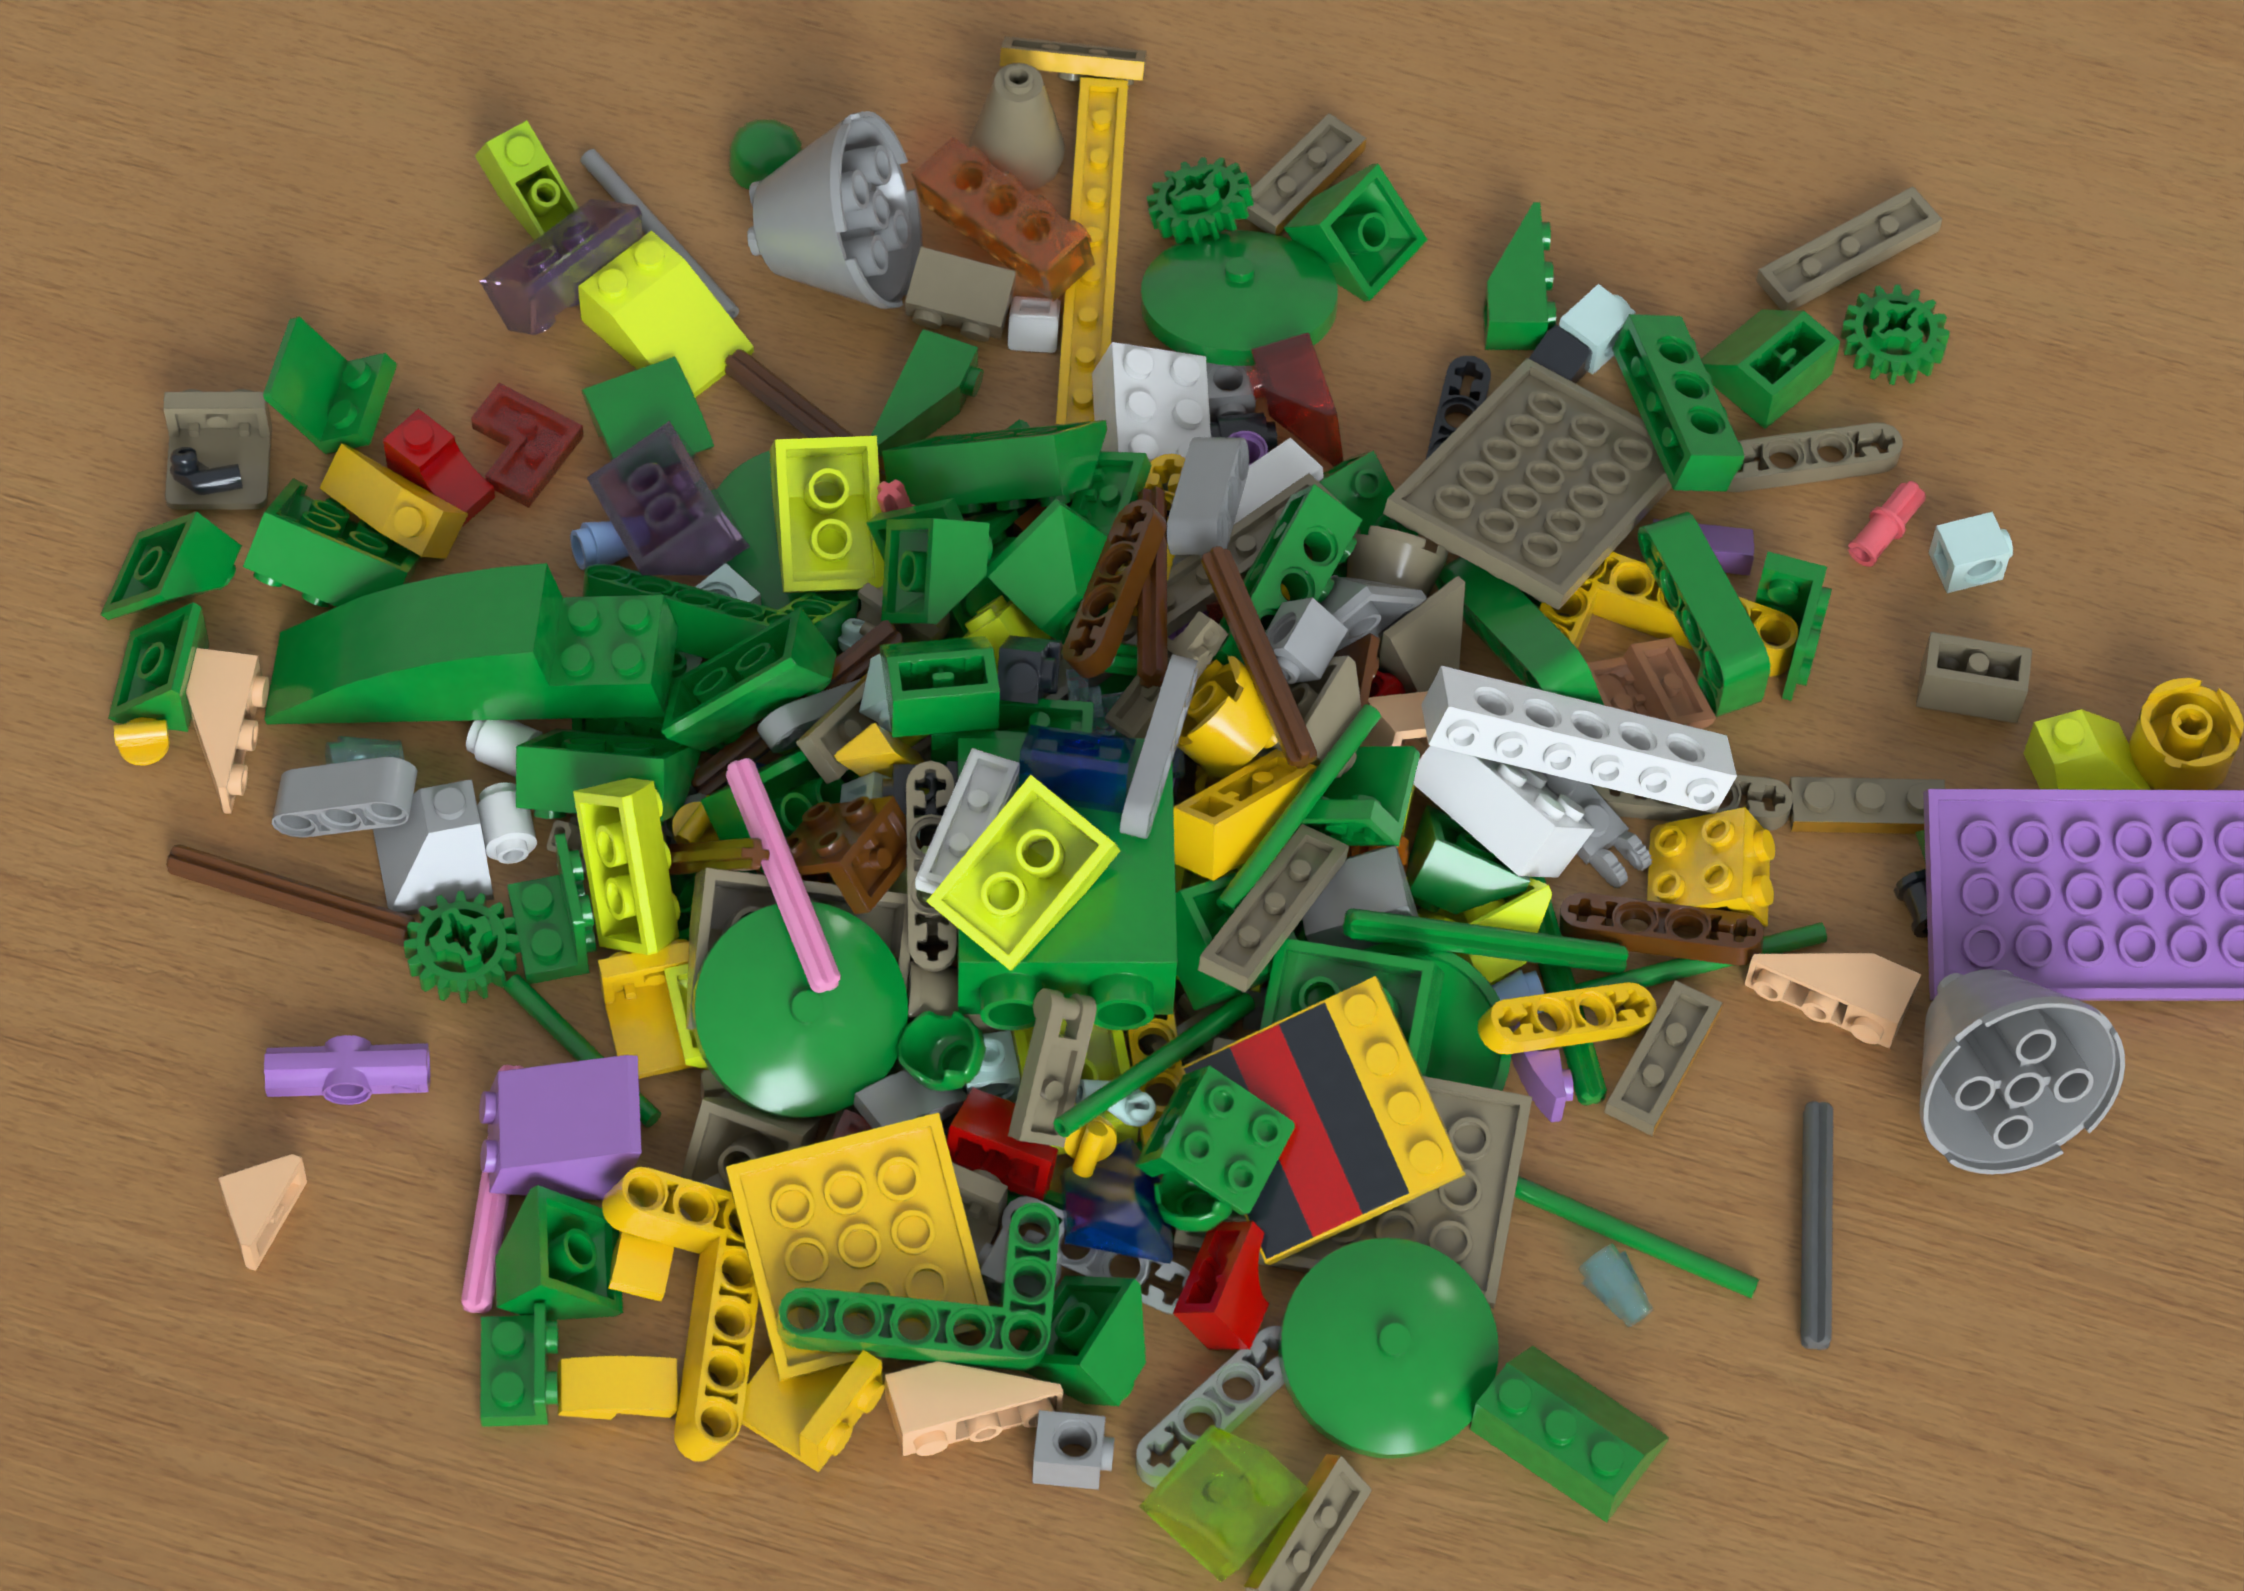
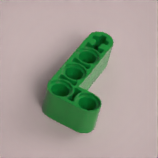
M1683 512L1640 527L1638 529V542L1641 553L1701 663L1697 683L1715 717L1761 702L1770 674V660L1767 649L1696 519L1690 512Z

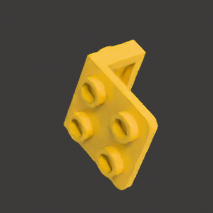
M1746 807L1659 824L1651 830L1649 853L1652 864L1648 867L1647 901L1708 909L1727 906L1732 912L1752 915L1761 922L1763 927L1768 926V908L1774 901L1773 886L1769 878L1770 860H1773L1775 857V843L1770 831L1764 829Z
M676 939L658 953L651 955L619 951L609 958L598 960L601 992L616 1055L638 1056L639 1079L693 1067L685 1064L664 973V968L688 964V940Z
M863 1350L852 1365L847 1364L780 1382L773 1353H771L746 1387L742 1424L819 1473L831 1455H838L845 1447L852 1434L853 1426L862 1414H868L881 1398L884 1391V1385L882 1384V1361Z

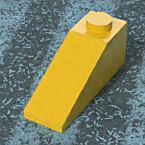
M346 444L340 445L320 486L322 491L379 533L421 557L446 559L468 515L466 512Z
M1275 749L1174 807L1175 864L1194 872L1198 877L1214 881L1245 863L1317 766L1309 763L1305 768L1297 769L1295 766L1288 765L1282 751Z

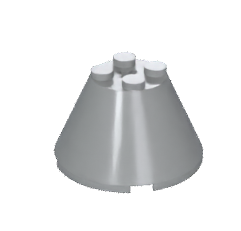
M870 111L853 113L762 181L751 183L749 196L753 206L754 226L748 229L747 239L752 254L754 256L762 255L769 269L776 275L874 307L890 309L903 306L901 299L908 293L920 246L922 247V223L916 189L907 190L900 164L908 162L907 157L894 131L883 118Z
M1984 969L1965 975L1954 973L1943 978L1937 987L1938 994L1928 1009L1924 1032L1919 1113L1924 1133L1931 1145L1943 1154L1949 1163L1963 1170L1981 1174H2006L2030 1169L2064 1153L2060 1146L2072 1139L2084 1128L2091 1133L2112 1107L2121 1088L2125 1072L2123 1044L2107 1017L2089 1004L2014 976L2008 970Z

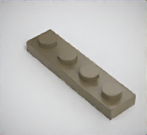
M1913 186L1760 268L1756 281L1781 310H1794L1940 231L1943 219Z
M1302 824L1200 955L1198 970L1246 993L1345 863L1349 845Z

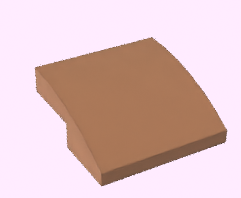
M1673 637L1630 644L1623 657L1587 663L1605 706L1698 729H1704L1712 725L1716 720L1710 705Z

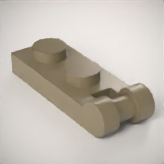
M1041 989L1037 993L1033 1004L1036 1021L1008 1136L1019 1141L1064 1147L1066 1138L1056 1132L1053 1121L1075 1104L1096 1017V1002L1091 996L1073 994L1066 998L1062 992L1051 989ZM1063 1019L1067 1022L1065 1035L1059 1034Z

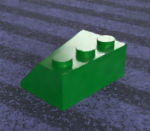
M293 478L264 512L243 565L244 568L253 571V576L264 584L273 587H282L284 584L301 591V597L309 603L320 607H329L330 604L338 607L358 597L410 583L421 556L379 533L365 521L360 520L356 523L350 520V514L345 510L346 507L334 499L328 498L326 501L313 500L306 496L305 492L308 485Z

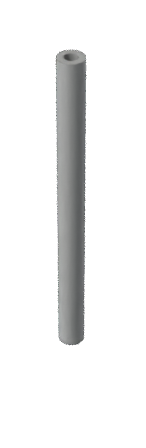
M595 149L585 152L580 160L584 167L645 234L652 230L687 261L732 320L735 319L739 313V308L601 155Z

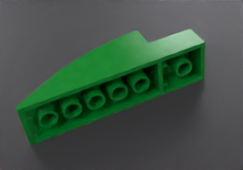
M547 563L497 567L449 574L407 583L358 597L281 631L264 720L269 725L665 717L678 627L664 595L563 597Z

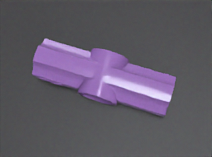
M343 1035L329 1039L325 1042V1046L267 1048L264 1056L267 1097L323 1095L325 1099L332 1103L354 1105L367 1101L371 1094L429 1092L431 1082L428 1043L372 1045L365 1038Z

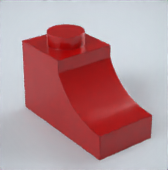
M419 408L383 439L387 468L466 512L468 515L462 527L495 498L494 486L484 479L468 462L457 446L455 436Z
M972 1088L950 1125L947 1145L952 1163L971 1171L976 1169L987 1171L995 1175L1002 1184L1008 1186V1190L1043 1201L1050 1189L1059 1149L1050 1145L1019 1141L1008 1136L1016 1103Z
M1254 1221L1221 1222L1207 1232L1174 1308L1173 1314L1208 1350L1251 1349L1269 1306V1302L1263 1297L1258 1273L1259 1253L1265 1233Z

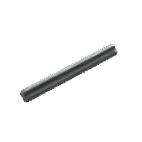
M1812 1101L1805 1105V1110L1803 1111L1801 1344L1806 1349L1825 1350L1829 1347L1832 1340L1833 1107L1827 1102L1819 1103Z

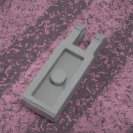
M1541 772L1548 780L1544 786L1557 797L1560 794L1569 797L1585 811L1582 818L1595 830L1577 854L1586 865L1590 863L1610 886L1618 889L1628 881L1625 868L1618 862L1616 856L1608 850L1613 845L1630 862V865L1638 871H1643L1652 864L1649 850L1646 849L1636 834L1628 832L1629 828L1591 784Z

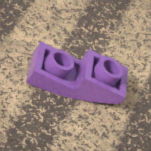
M1520 1021L1515 1026L1510 1027L1512 1033L1520 1026ZM1545 1049L1511 1054L1518 1076L1529 1096H1532V1100L1550 1122H1561L1565 1102L1573 1100V1079L1570 1069H1562L1559 1050L1545 1051Z

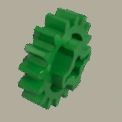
M1201 157L1197 166L1192 167L1186 161L1182 162L1180 170L1176 172L1167 170L1164 172L1166 182H1154L1152 184L1154 194L1147 196L1148 212L1154 229H1159L1161 237L1164 239L1174 235L1176 244L1183 243L1188 237H1193L1194 243L1200 244L1203 236L1210 235L1214 240L1220 239L1221 231L1225 229L1235 231L1237 229L1235 219H1247L1249 217L1247 207L1254 205L1253 191L1247 173H1241L1238 163H1233L1227 167L1225 159L1221 157L1213 164H1208L1206 157Z
M1895 284L1891 294H1886L1880 285L1875 286L1872 298L1864 293H1860L1856 306H1848L1843 321L1840 338L1845 340L1844 355L1856 354L1853 365L1856 370L1867 365L1871 368L1870 379L1875 380L1880 373L1887 374L1888 382L1891 385L1895 384L1898 375H1904L1910 384L1915 383L1918 371L1926 376H1930L1934 363L1941 364L1950 335V331L1944 329L1947 319L1946 315H1933L1936 301L1932 299L1925 303L1920 302V290L1917 289L1912 291L1909 296L1903 295L1901 286ZM1864 325L1868 327L1866 335L1863 329ZM1924 335L1926 338V344L1922 342Z
M458 891L456 901L448 903L442 895L436 896L438 908L432 911L427 907L421 906L418 909L421 923L409 922L407 925L409 940L404 941L405 957L409 959L407 962L411 977L419 976L421 989L424 992L432 989L435 985L438 986L439 1000L445 1001L451 992H458L461 1003H467L469 992L477 991L483 999L488 998L487 985L493 983L503 988L506 983L504 971L516 972L517 970L515 954L521 951L519 935H515L517 933L515 919L513 917L505 918L504 906L500 902L487 908L486 897L483 893H479L473 902L466 901L464 891Z

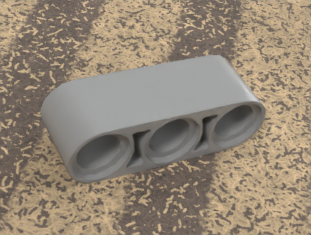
M1192 438L1167 522V543L1172 555H1203L1216 546L1227 549L1249 470V450L1245 438Z
M379 757L285 771L281 775L272 825L280 833L302 838L405 824L409 819L418 771L410 762L395 757Z

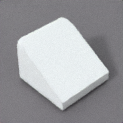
M1012 297L1009 315L1008 348L1016 351L1055 352L1058 341L1061 301L1048 298Z

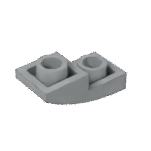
M903 1070L855 1093L853 1105L868 1124L875 1129L938 1112L941 1121L960 1110L968 1095L962 1088L950 1091L930 1090L917 1083L906 1070Z

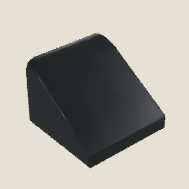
M1555 324L1546 333L1528 359L1576 384L1589 371L1592 350Z

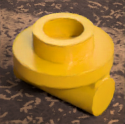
M140 717L126 724L114 725L115 744L122 758L131 764L139 766L153 764L162 759L169 749L170 739L167 720Z
M701 802L688 803L675 814L672 823V833L677 843L719 840Z
M1098 1116L1066 1137L1063 1148L1070 1157L1075 1159L1072 1170L1076 1175L1084 1178L1091 1177L1097 1162L1112 1154L1117 1144L1116 1130L1111 1122Z

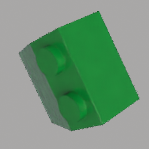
M1287 938L1274 955L1260 1030L1376 976L1383 987L1422 1076H1426L1445 973L1432 961Z

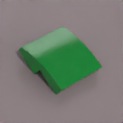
M675 356L581 390L598 437L602 436L619 482L714 447L703 415Z

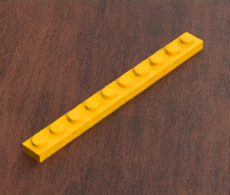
M1080 77L1056 424L1095 421L1092 372L1107 351L1112 339L1128 80Z

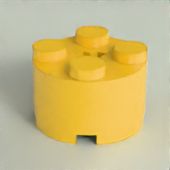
M1227 656L1229 664L1222 665L1218 660L1210 662L1197 679L1177 744L1178 748L1210 776L1222 779L1247 766L1248 762L1263 747L1268 749L1278 742L1246 666L1234 656Z
M2193 678L2172 679L2160 684L2151 692L2142 706L2129 742L2132 759L2151 790H2214L2224 782L2240 745L2244 728L2240 709L2226 692L2220 688L2215 692L2201 686V680Z

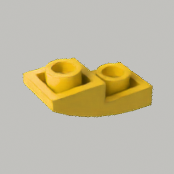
M628 1193L630 1199L635 1204L641 1206L640 1201L634 1195ZM620 1231L613 1250L609 1289L661 1302L667 1285L674 1246Z
M594 1356L561 1359L558 1362V1415L611 1420L618 1413L671 1418L678 1411L677 1358Z

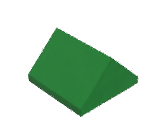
M192 602L130 632L108 719L120 724H126L140 717L167 720L168 730L188 732L192 717L186 689L196 649H209L210 646L201 606Z

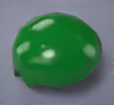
M756 119L747 122L744 127H739L730 146V174L741 187L750 189L751 183L762 181L801 152L802 142L792 127L776 120Z
M931 1011L921 1013L904 1028L897 1045L899 1063L917 1083L933 1091H950L971 1083L979 1074L986 1055L983 1031L958 1011H953L950 1016H940Z
M1174 1170L1164 1173L1161 1181L1154 1184L1155 1202L1160 1215L1165 1223L1185 1232H1207L1229 1217L1233 1209Z

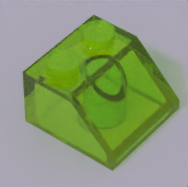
M1210 1425L1139 1507L1222 1582L1243 1565L1308 1490V1487L1266 1449Z

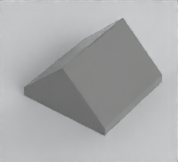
M1385 846L1347 858L1302 918L1305 935L1309 942L1357 950L1383 944L1352 939L1343 934L1344 914L1351 908L1419 917L1397 846Z

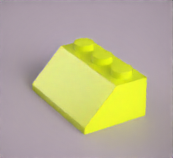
M627 778L573 791L599 946L645 955L658 953L679 937L677 921L680 917V907L671 888L669 876L671 853L668 845L663 840L660 822L663 805L661 797L655 789L654 781Z

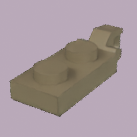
M1199 611L1183 633H1180L1173 640L1167 637V667L1172 654L1199 660L1198 679L1207 668V665L1210 664L1213 656L1217 654L1228 633L1218 623ZM1137 675L1104 717L1105 722L1126 738H1146L1161 687L1152 686L1149 689L1141 686L1140 677Z

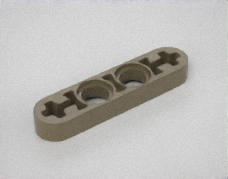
M1869 423L1739 440L1738 442L1741 443L1745 456L1741 467L1743 469L1742 472H1736L1727 491L1744 492L1888 472L1897 465L1903 440L1899 431L1886 423ZM1871 443H1879L1880 448L1887 449V452L1879 453L1877 447L1871 446ZM1832 446L1838 448L1843 453L1844 458L1838 462H1828L1822 459L1817 451L1822 447ZM1778 452L1786 453L1794 458L1796 465L1788 469H1782L1772 464L1769 457ZM1854 453H1860L1859 457L1855 458ZM1755 457H1759V458H1760V461H1759V470H1758V461H1757V462H1754Z
M927 761L918 764L912 769L906 783L908 947L910 956L917 966L926 971L937 972L950 966L956 958L958 927L950 921L948 925L938 922V937L941 942H948L949 946L948 950L939 952L937 961H928L926 952L918 951V943H924L928 940V924L926 922L916 925V916L920 915L934 919L943 917V915L935 908H927L918 901V889H915V879L926 854L917 847L916 838L919 831L925 826H938L942 816L929 814L915 818V809L926 811L925 794L923 791L916 790L915 788L916 783L925 782L926 773H936L938 782L946 783V790H940L936 793V809L939 811L947 807L954 791L955 783L953 775L946 766L939 762Z
M1737 775L1726 794L1730 798L1731 804L1725 808L1718 809L1717 812L1739 808L1741 796L1747 795L1745 801L1746 809L1764 829L1769 831L1776 830L1788 821L1793 796L1788 786L1780 780ZM1592 784V787L1619 817L1673 822L1713 814L1672 803H1661L1656 799L1641 796V799H1635V794L1622 791L1620 796L1610 795L1609 788ZM1763 798L1772 799V804L1775 807L1774 811L1764 810Z

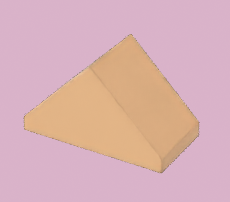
M294 1154L218 1178L223 1200L245 1265L254 1271L257 1270L307 1184L303 1160Z

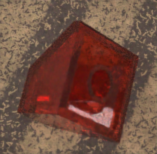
M1309 332L1251 349L1254 369L1246 371L1254 400L1263 398L1269 416L1334 467L1343 462L1337 411Z

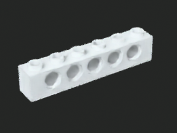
M1445 666L1440 667L1421 704L1428 745L1701 811L1715 814L1737 777L1727 735Z

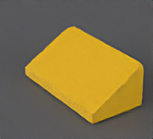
M876 723L868 726L834 755L839 763L861 777L877 772L892 778L893 764H920L924 762L919 752L897 737L892 738L891 733Z

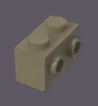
M920 246L905 300L906 315L913 316L912 321L926 328L940 329L943 324L961 329L960 334L972 340L987 342L989 337L1001 340L1016 286V271Z
M1930 632L1920 667L1916 707L2017 723L2028 693L2032 649Z

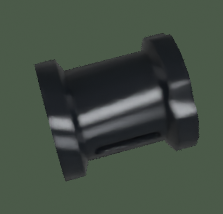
M1926 869L1903 877L1896 883L1894 889L1896 898L1905 902L1913 919L1911 929L1914 935L1919 938L1928 937Z

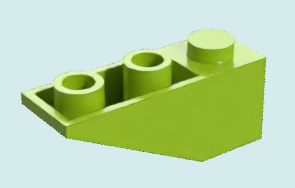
M527 120L489 140L477 152L475 157L499 198L559 271L602 248Z

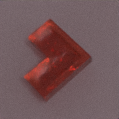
M501 383L496 385L471 417L474 430L507 446L486 473V480L494 486L495 491L527 508L532 505L584 437L581 424Z

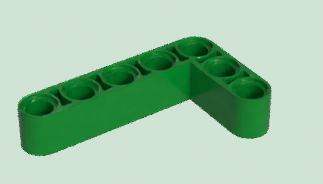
M1461 556L1443 567L1435 582L1438 590L1457 576L1465 582L1463 621L1525 686L1604 705L1592 673L1579 650L1519 588L1494 577L1488 571Z
M596 564L586 567L584 569L582 597L664 595L678 627L675 650L706 659L715 657L799 607L803 609L836 652L837 656L842 653L838 645V637L842 635V624L848 619H857L859 600L858 593L854 590L808 592L776 610L611 564Z
M1038 1202L1027 1203L1019 1207L1013 1214L1005 1242L1000 1307L807 1287L796 1288L788 1292L781 1300L777 1316V1332L786 1344L798 1349L860 1355L865 1350L876 1357L926 1362L941 1361L957 1365L1016 1371L1029 1370L1037 1366L1043 1359L1051 1335L1060 1230L1059 1219L1051 1208ZM1025 1223L1039 1224L1044 1228L1047 1239L1036 1244L1026 1242L1020 1236L1018 1228ZM1021 1276L1034 1277L1042 1286V1293L1036 1297L1028 1298L1022 1296L1016 1291L1014 1281ZM805 1307L815 1313L818 1322L809 1329H799L790 1324L787 1315L795 1308ZM851 1313H861L871 1320L873 1328L863 1335L852 1334L843 1325V1319ZM905 1319H918L925 1324L928 1334L920 1340H909L901 1335L898 1325ZM961 1324H971L980 1330L983 1340L975 1346H966L957 1341L953 1330ZM1020 1329L1030 1331L1037 1339L1038 1346L1026 1352L1017 1350L1010 1343L1009 1334Z

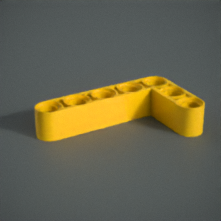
M1612 552L1559 610L1543 602L1539 608L1577 649L1592 615H1596L1660 639L1673 637L1677 645L1693 650L1648 565ZM1623 591H1631L1635 594H1626ZM1739 597L1767 649L1770 660L1769 676H1777L1786 672L1791 665L1799 630L1797 623L1792 617L1783 612ZM1558 613L1569 614L1571 617H1564ZM1766 642H1774L1780 646L1769 645Z
M637 1167L631 1169L605 1194L602 1202V1212L606 1221L613 1228L621 1232L699 1254L678 1411L674 1428V1441L678 1450L685 1457L693 1461L703 1462L715 1456L739 1434L742 1424L759 1298L732 1192L652 1168ZM628 1193L634 1195L640 1201L641 1206L635 1204L630 1199ZM679 1208L685 1210L690 1215L692 1221L686 1219L681 1214ZM730 1223L734 1224L740 1230L741 1235L737 1234L731 1228ZM722 1271L729 1274L735 1285L725 1279ZM715 1321L721 1323L726 1328L728 1335L718 1329ZM708 1371L714 1373L719 1378L721 1386L710 1378ZM701 1421L710 1426L714 1437L707 1434L701 1425Z

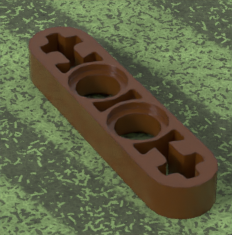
M1140 499L1131 502L1115 518L1062 650L1063 658L1082 678H1092L1100 675L1115 659L1164 537L1167 526L1166 521L1148 500ZM1132 560L1126 569L1114 575L1124 563ZM1115 602L1107 613L1097 617L1102 609Z
M1592 893L1570 895L1563 900L1560 906L1559 927L1562 936L1617 943L1625 946L1630 952L1729 965L1750 964L1754 954H1761L1763 950V925L1758 919L1745 913ZM1579 916H1587V922L1578 921ZM1606 918L1612 919V926H1606ZM1630 919H1638L1647 923L1649 927L1641 932H1631L1623 928L1621 924ZM1681 926H1691L1698 929L1701 934L1693 939H1684L1677 936L1674 930ZM1711 932H1717L1716 940L1711 939ZM1735 936L1745 937L1744 942L1734 941Z

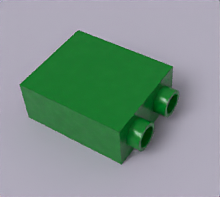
M958 738V779L972 748L1021 763L1022 775L1014 794L1028 777L1032 775L1112 840L1121 850L1082 898L1012 971L958 928L959 1013L963 1015H980L985 1024L997 1029H1028L1035 1025L1036 1017L1033 1011V1004L1037 993L1041 989H1051L1062 992L1066 998L1073 994L1087 995L1094 998L1097 1009L1094 1024L1105 1029H1136L1148 1024L1154 1015H1173L1177 972L1172 763L1148 838L1144 839L1120 833L1124 805L1145 738Z

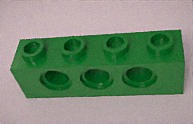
M1629 314L1612 351L1673 490L1727 492L1736 472L1742 467L1745 457L1743 447L1735 436L1728 420L1726 409L1721 405L1712 385L1711 376L1703 365L1696 349L1695 340L1690 336L1682 316Z
M1315 484L1290 496L1243 580L1265 632L1281 604L1289 602L1282 595L1281 583L1287 588L1290 601L1313 597L1318 603H1321L1334 586L1335 581L1331 576L1337 565L1343 563L1350 556L1357 544V539L1353 536L1363 519ZM1304 543H1306L1312 551V560L1306 555L1304 551ZM1223 616L1219 625L1228 635L1217 654L1213 656L1211 662L1218 660L1222 665L1229 664L1227 656H1234L1245 665L1227 621Z

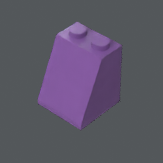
M622 1055L498 1071L490 1091L482 1092L479 1107L480 1123L488 1124V1140H484L482 1143L480 1166L482 1172L489 1173V1193L528 1195L531 1188L539 1185L572 1198L603 1200L605 1194L631 1169H634L641 1155L638 1056Z

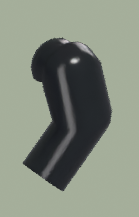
M190 447L177 448L171 453L170 462L172 466L170 467V472L174 480L198 495H208L243 488L238 464L208 468L197 460L196 451Z

